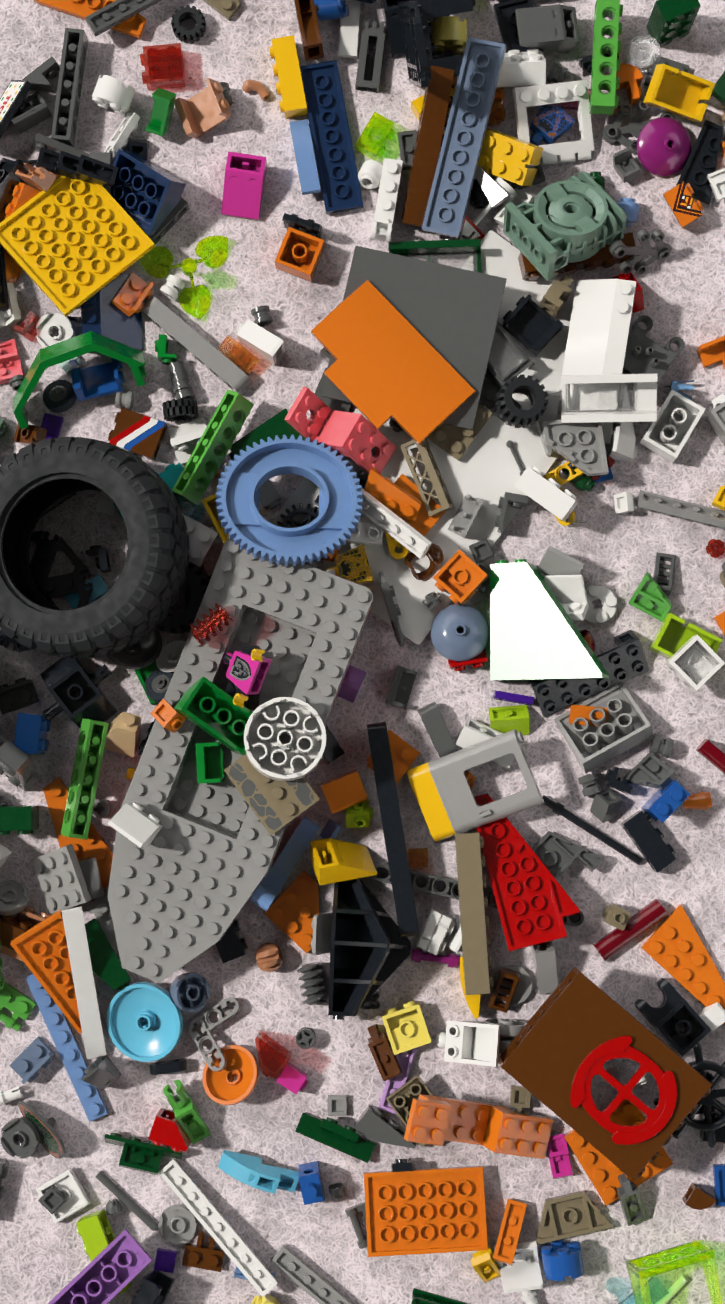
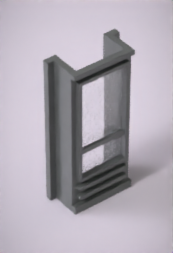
M497 321L485 377L499 391L506 381L520 375L527 368L530 369L535 363Z

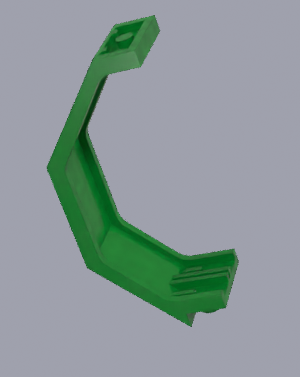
M92 331L40 349L13 398V412L20 428L28 427V413L24 405L48 367L89 352H98L127 363L139 387L145 385L144 378L147 377L144 368L145 359L143 352Z

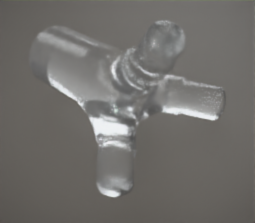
M185 69L187 77L185 97L191 98L194 86L201 78L193 79V71Z

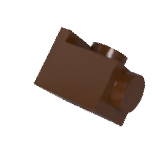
M18 424L14 441L25 446L37 444L38 441L45 440L47 430L37 425L29 424L27 428L21 429Z

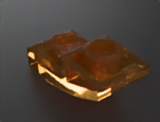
M229 335L217 348L247 375L259 362L257 357Z

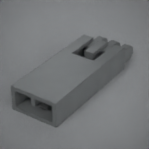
M370 20L365 21V30L362 31L355 90L379 92L385 45V33H383L385 21L380 22V28H377L376 20H373L372 27H369ZM368 42H371L370 50H375V43H377L375 55H372V53L367 54Z

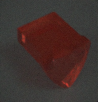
M30 311L20 326L14 325L12 330L32 342L37 335L36 325L40 317Z

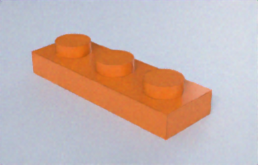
M511 1199L507 1200L493 1260L512 1266L527 1204Z

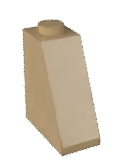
M126 712L119 714L108 726L104 749L134 758L140 744L142 717Z

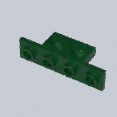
M302 1113L295 1132L365 1163L369 1162L375 1144L360 1138V1134L355 1133V1128L345 1125V1127L337 1125L338 1121L329 1117L319 1120Z
M118 1133L105 1134L104 1137L105 1143L123 1146L119 1167L158 1175L162 1156L181 1160L183 1157V1152L173 1151L170 1146L168 1148L157 1146L152 1141L144 1143L136 1137L126 1139L122 1138V1135Z

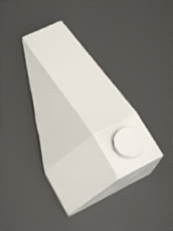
M620 383L617 409H630L626 383ZM633 422L613 423L608 450L609 459L630 462L633 457H636L638 446H635L636 439Z

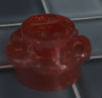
M712 539L708 542V546H706V552L711 557L718 558L719 555H723L725 552L724 543L719 539Z

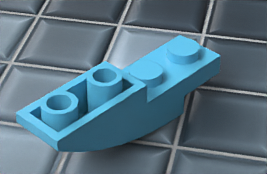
M223 1150L218 1164L222 1171L234 1179L256 1189L274 1194L277 1189L294 1192L299 1181L298 1171L262 1164V1158L232 1151Z

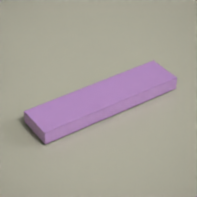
M417 1048L395 1055L403 1073L386 1080L378 1109L396 1114L386 1098L407 1082Z

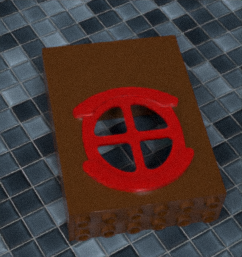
M575 966L498 1057L501 1068L632 1180L636 1177L639 1178L644 1173L647 1163L649 1161L652 1162L657 1157L658 1150L662 1145L665 1146L672 1138L671 1134L683 1126L686 1116L692 1114L697 1109V1103L701 1098H705L710 1093V1087L712 1086L704 1076ZM615 1058H627L638 1062L640 1068L626 1084H621L603 1068L604 1063ZM647 1072L653 1075L659 1090V1102L655 1109H650L632 1093V1089ZM596 1074L603 1077L618 1091L617 1096L604 1111L597 1109L591 1095V1081ZM624 1099H628L645 1113L647 1118L641 1124L626 1126L612 1122L610 1116Z

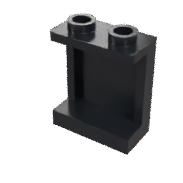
M529 294L526 298L522 296L516 303L517 307L513 312L509 310L504 315L502 326L536 357L562 330L564 324L559 319L555 321L532 300V296Z

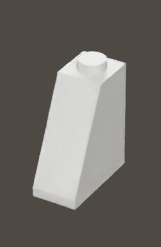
M249 319L246 323L243 322L237 329L238 339L274 366L286 352L285 343L282 339Z

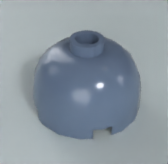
M182 973L172 982L170 996L180 1010L194 1013L204 1008V1003L210 996V986L207 979L198 973Z

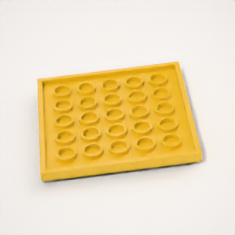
M62 175L52 183L47 192H39L0 223V244L65 317L155 247L153 241L101 184L81 181Z

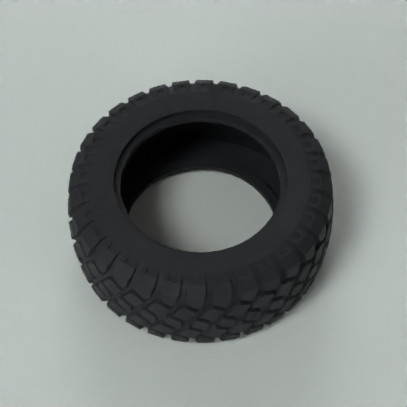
M58 437L56 439L50 438L38 441L37 444L25 446L19 449V453H12L4 459L0 467L1 632L11 639H15L18 643L44 654L65 658H91L121 651L124 647L128 648L139 642L142 636L145 638L154 631L157 623L161 624L169 614V609L174 607L179 598V590L183 589L186 579L185 573L188 570L189 564L188 550H190L184 515L176 497L164 480L149 465L130 452L110 443L84 437ZM83 490L104 491L118 506L126 524L128 550L124 567L114 585L98 600L81 608L61 610L46 599L33 579L29 564V546L33 530L43 513L62 497Z

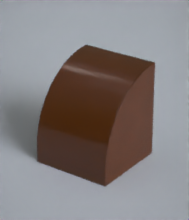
M694 1183L691 1184L682 1199L687 1206L697 1210L707 1209L716 1202L713 1195Z

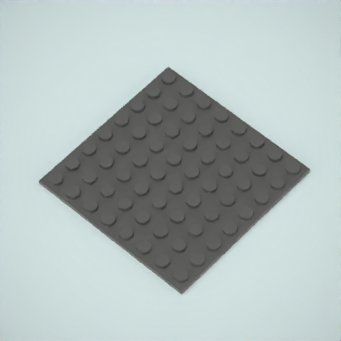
M355 246L343 301L368 280L475 390V393L443 422V424L472 430L507 279ZM331 354L327 369L336 361ZM325 376L321 397L351 403Z

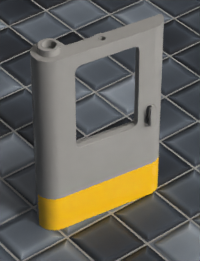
M514 729L407 770L409 782L435 842L455 836V833H463L545 803L523 751L522 743L525 741L521 732H517ZM510 753L514 754L527 784V789L479 806L465 776V770Z

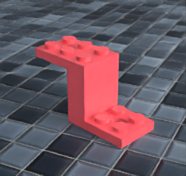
M306 387L302 388L284 419L304 438L310 437L311 443L315 439H317V445L324 442V448L331 446V452L337 450V455L350 457L368 474L372 466L381 474L396 448L362 414L332 410ZM308 410H310L311 415L310 418L307 420L306 413ZM374 447L375 454L372 456L371 450Z

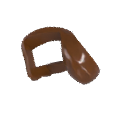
M431 544L426 553L430 560V566L420 573H416L410 564L416 557L415 554L410 552L404 558L406 565L411 569L413 576L417 580L429 577L435 568L443 562V551L438 545Z

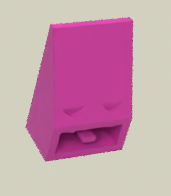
M228 151L221 215L259 220L268 166L266 157Z

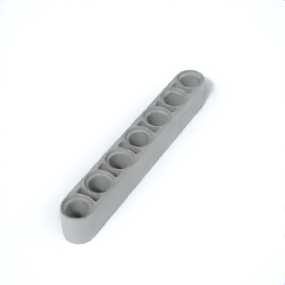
M152 295L144 304L141 312L146 317L148 316L149 320L160 329L163 328V331L174 341L177 340L181 347L188 353L191 352L195 359L201 364H205L206 368L217 377H220V380L231 389L234 388V392L240 394L249 384L251 378L156 297Z

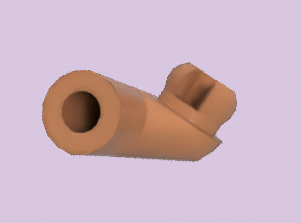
M249 79L242 86L245 93H251L252 90L256 91L263 101L270 97V93L259 81Z

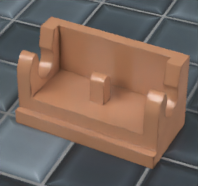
M24 163L29 168L28 174H24L23 171L17 169L15 174L29 186L47 192L57 177L45 168L39 167L36 169L29 163Z

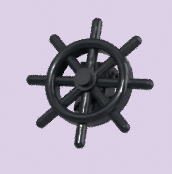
M695 1043L693 1046L695 1061L688 1064L712 1084L710 1087L711 1091L705 1098L700 1099L697 1103V1109L692 1114L686 1116L683 1126L679 1130H675L672 1135L675 1139H678L687 1126L706 1131L709 1147L715 1148L716 1138L714 1130L725 1126V1105L717 1100V1098L725 1097V1088L714 1089L722 1078L725 1079V1061L720 1065L710 1060H703L701 1045ZM708 1070L715 1071V1075L713 1076ZM659 1098L653 1100V1104L657 1106ZM715 1109L722 1113L712 1119V1112H715ZM696 1114H704L705 1121L694 1119Z

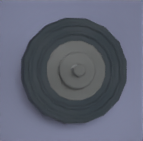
M67 380L53 381L44 389L42 395L45 406L54 413H62L69 410L77 399L72 383Z
M157 669L148 676L145 682V691L151 700L159 703L165 697L174 672H163Z

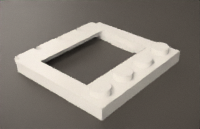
M587 80L513 89L518 139L529 143L526 107L571 101L578 102L577 115L581 140L538 145L544 148L540 159L541 165L556 164L557 156L559 163L575 161V153L577 161L591 159L594 143L591 114H589L590 103ZM527 164L526 167L539 166V165H528V164Z

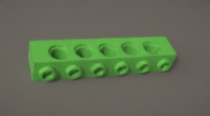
M596 0L589 114L612 115L614 108L618 107L619 96H616L615 92L616 89H619L620 78L616 77V72L620 70V59H617V53L621 51V41H618V35H621L622 23H619V17H622L623 4H620V0ZM606 17H609V18H611L612 20H611V21H608V20H606L605 18H606ZM608 35L611 39H606L604 36ZM603 54H609L611 57H605ZM602 72H608L610 75H603ZM601 90H607L609 93L604 94Z
M226 391L171 490L188 502L199 505L216 472L222 465L226 454L232 447L236 436L241 431L246 418L249 416L254 406L252 402L237 392Z
M82 718L61 835L85 840L88 838L109 726L107 722Z

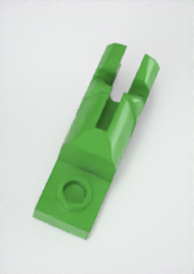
M175 1080L174 1082L177 1086L176 1093L178 1095L174 1096V1092L169 1084L165 1086L163 1091L174 1110L175 1118L192 1143L195 1144L210 1136V1129L202 1119L200 1110L182 1082Z

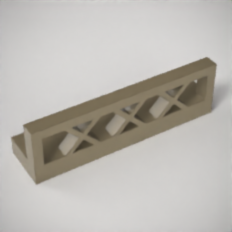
M427 439L420 445L414 440L400 445L429 517L442 511L454 509L455 507ZM414 444L418 448L416 458L410 456L407 450L408 447ZM418 461L425 465L423 475L418 474L415 470ZM425 479L432 482L433 487L430 493L424 491L422 487ZM432 497L439 499L441 504L440 508L433 511L430 506Z

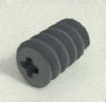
M321 962L304 964L302 968L297 970L298 973H303V976L298 979L305 981L300 986V988L306 989L301 994V996L307 997L302 1002L303 1004L317 1005L327 1002V1000H323L326 997V993L320 992L325 989V985L319 984L324 980L323 977L318 976L322 973V969L316 968L321 965Z

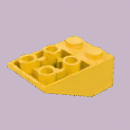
M331 838L310 841V860L319 885L377 875L366 846Z

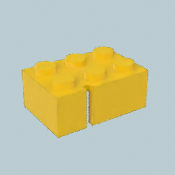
M658 64L655 67L643 103L693 122H702L708 104H698L699 100H710L715 83L690 73L679 71V69L669 65Z
M486 129L478 165L492 175L521 186H532L537 169L526 168L527 164L539 165L544 148L497 130Z

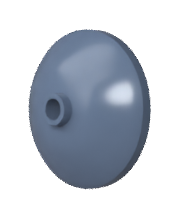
M453 604L445 607L436 615L431 625V640L435 649L446 659L456 662L468 661L478 656L484 650L489 637V628L485 617L476 608L466 604L464 606L462 604ZM462 627L464 632L460 634L456 629Z

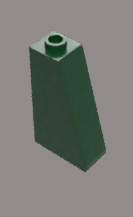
M285 408L233 443L230 448L231 452L228 454L230 458L234 461V455L240 456V450L246 452L247 445L253 448V442L260 445V439L267 442L268 437L274 441L275 435H278L280 440L283 438V435H286L287 439L294 435L297 440L301 434L284 420L288 414L287 409Z
M94 918L87 922L85 929L92 971L110 988L121 991L129 986L128 981L131 979L126 970L122 968L119 958L96 919Z

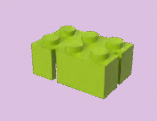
M668 613L649 647L653 652L670 659L692 636L698 635L715 653L722 639L691 623H687L682 627L681 625L685 623V620L672 613Z

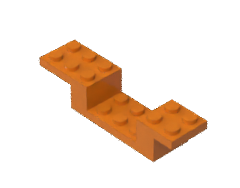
M419 1094V1099L413 1098L404 1139L409 1142L443 1146L444 1140L485 1146L494 1153L545 1159L553 1119L515 1113L509 1108L500 1105Z

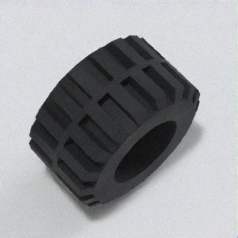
M524 374L519 375L518 378L514 376L506 381L496 396L497 402L495 407H499L497 413L498 415L502 414L501 420L503 422L505 420L508 421L507 425L512 426V424H515V428H520L521 426L526 428L529 425H533L546 411L547 408L545 406L548 404V399L545 398L548 396V393L543 391L545 386L543 384L540 386L537 378L534 381L532 380L533 376L530 375L525 378ZM514 393L525 394L531 402V409H518L513 403L512 395Z

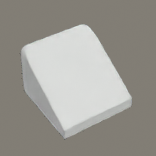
M717 1002L703 1008L700 1017L713 1031L725 1022V1010Z

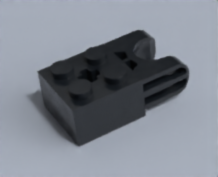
M661 978L657 982V986L663 994V1002L660 1006L653 1008L645 1000L637 999L634 1004L668 1045L679 1056L683 1057L711 1029L666 979ZM679 1023H680V1024H683V1023H684V1025H685V1026H683V1028H684V1031H683V1032H682V1031H678V1025H679Z

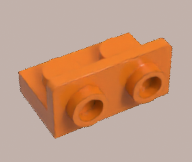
M132 272L111 303L128 317L134 313L138 314L144 306L142 304L143 300H147L153 293L151 288L155 283L152 281L146 283Z

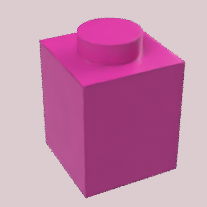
M287 1062L276 1082L297 1094L299 1090L303 1091L308 1083L306 1080L308 1074Z

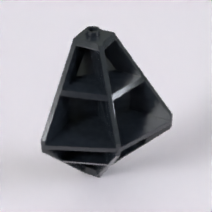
M360 878L334 883L328 1015H333V1019L344 1020L345 1016H356L361 1006L411 953L410 940L407 937L400 938L398 925Z

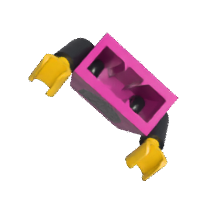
M257 645L244 647L243 650H236L234 654L228 652L223 659V662L229 665L226 677L231 681L236 692L233 704L242 708L244 707V701L249 699L246 694H259L272 659L263 656L265 650H262Z

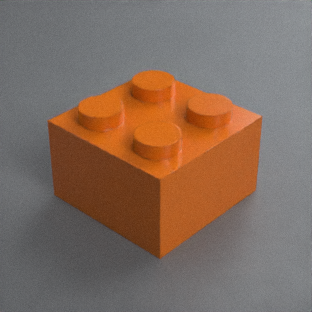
M288 227L275 259L276 269L311 282L325 249L324 240Z

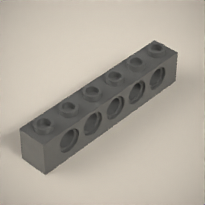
M65 28L51 138L74 148L88 38L82 29Z

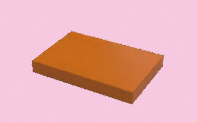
M401 474L394 484L401 489H405L422 503L415 522L403 517L400 518L425 537L446 511L429 517L417 486L404 474ZM431 499L430 506L432 511L441 507Z

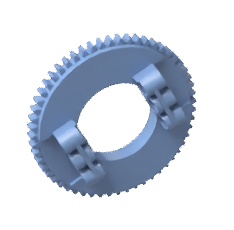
M275 435L274 441L268 437L267 442L260 439V445L253 442V448L247 445L246 452L240 450V456L235 454L234 461L229 460V466H225V472L221 473L216 492L217 514L221 521V526L225 528L226 534L229 533V539H234L235 545L240 544L241 551L245 549L247 555L252 553L253 558L259 557L262 562L268 560L269 564L276 562L278 566L280 563L285 564V566H288V564L296 566L297 563H301L303 566L305 562L312 564V561L315 559L320 561L321 557L326 559L328 553L334 554V549L340 550L341 544L345 545L346 539L350 540L351 533H354L355 527H358V521L362 513L363 492H361L362 486L359 485L360 480L356 478L357 473L353 472V466H348V460L343 461V455L337 456V450L331 452V446L324 448V442L317 445V439L312 443L310 442V437L303 441L301 435H299L297 440L294 435H291L290 439L283 435L281 440L278 435ZM282 474L300 475L311 480L319 488L318 517L309 524L296 528H283L271 524L259 513L261 485L270 478Z

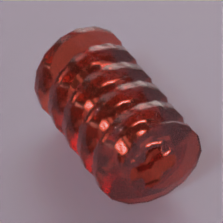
M215 603L216 611L211 608L208 609L210 616L205 613L202 614L204 621L196 619L198 626L190 624L192 635L202 646H205L203 639L208 642L211 641L209 634L217 636L216 629L223 631L222 624L229 626L228 618L234 621L228 611L218 603Z

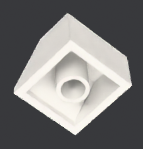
M133 802V804L126 803L112 817L108 825L140 848L149 846L163 827L159 823L160 820L153 814L148 816L143 812L144 808L136 802Z

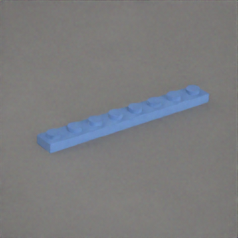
M33 974L25 977L89 1122L108 1114L98 1088L82 1080L88 1065L66 1016Z

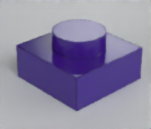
M158 1248L154 1270L173 1273L177 1251Z

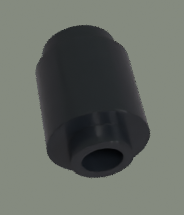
M474 179L470 194V205L474 206L475 209H482L489 203V200L477 179Z

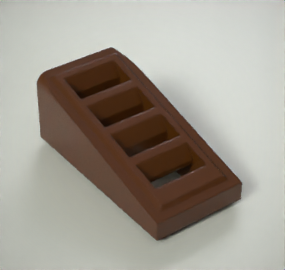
M505 967L500 968L488 1007L507 1013L520 979L519 972ZM501 983L506 984V985H509V986H511V987H510V988H507V987L501 986ZM498 991L507 993L508 996L499 994ZM497 998L506 1002L505 1004L495 1001V999Z

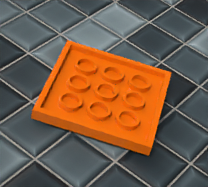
M624 1099L610 1116L612 1122L626 1126L638 1125L646 1120L641 1110L628 1099ZM574 1129L565 1134L564 1138L605 1205L607 1206L619 1198L617 1188L621 1187L618 1176L624 1172ZM662 1146L658 1150L657 1157L652 1162L649 1161L647 1163L644 1173L639 1178L636 1177L632 1180L627 1175L626 1177L630 1182L633 1181L636 1186H639L671 1166L673 1162Z

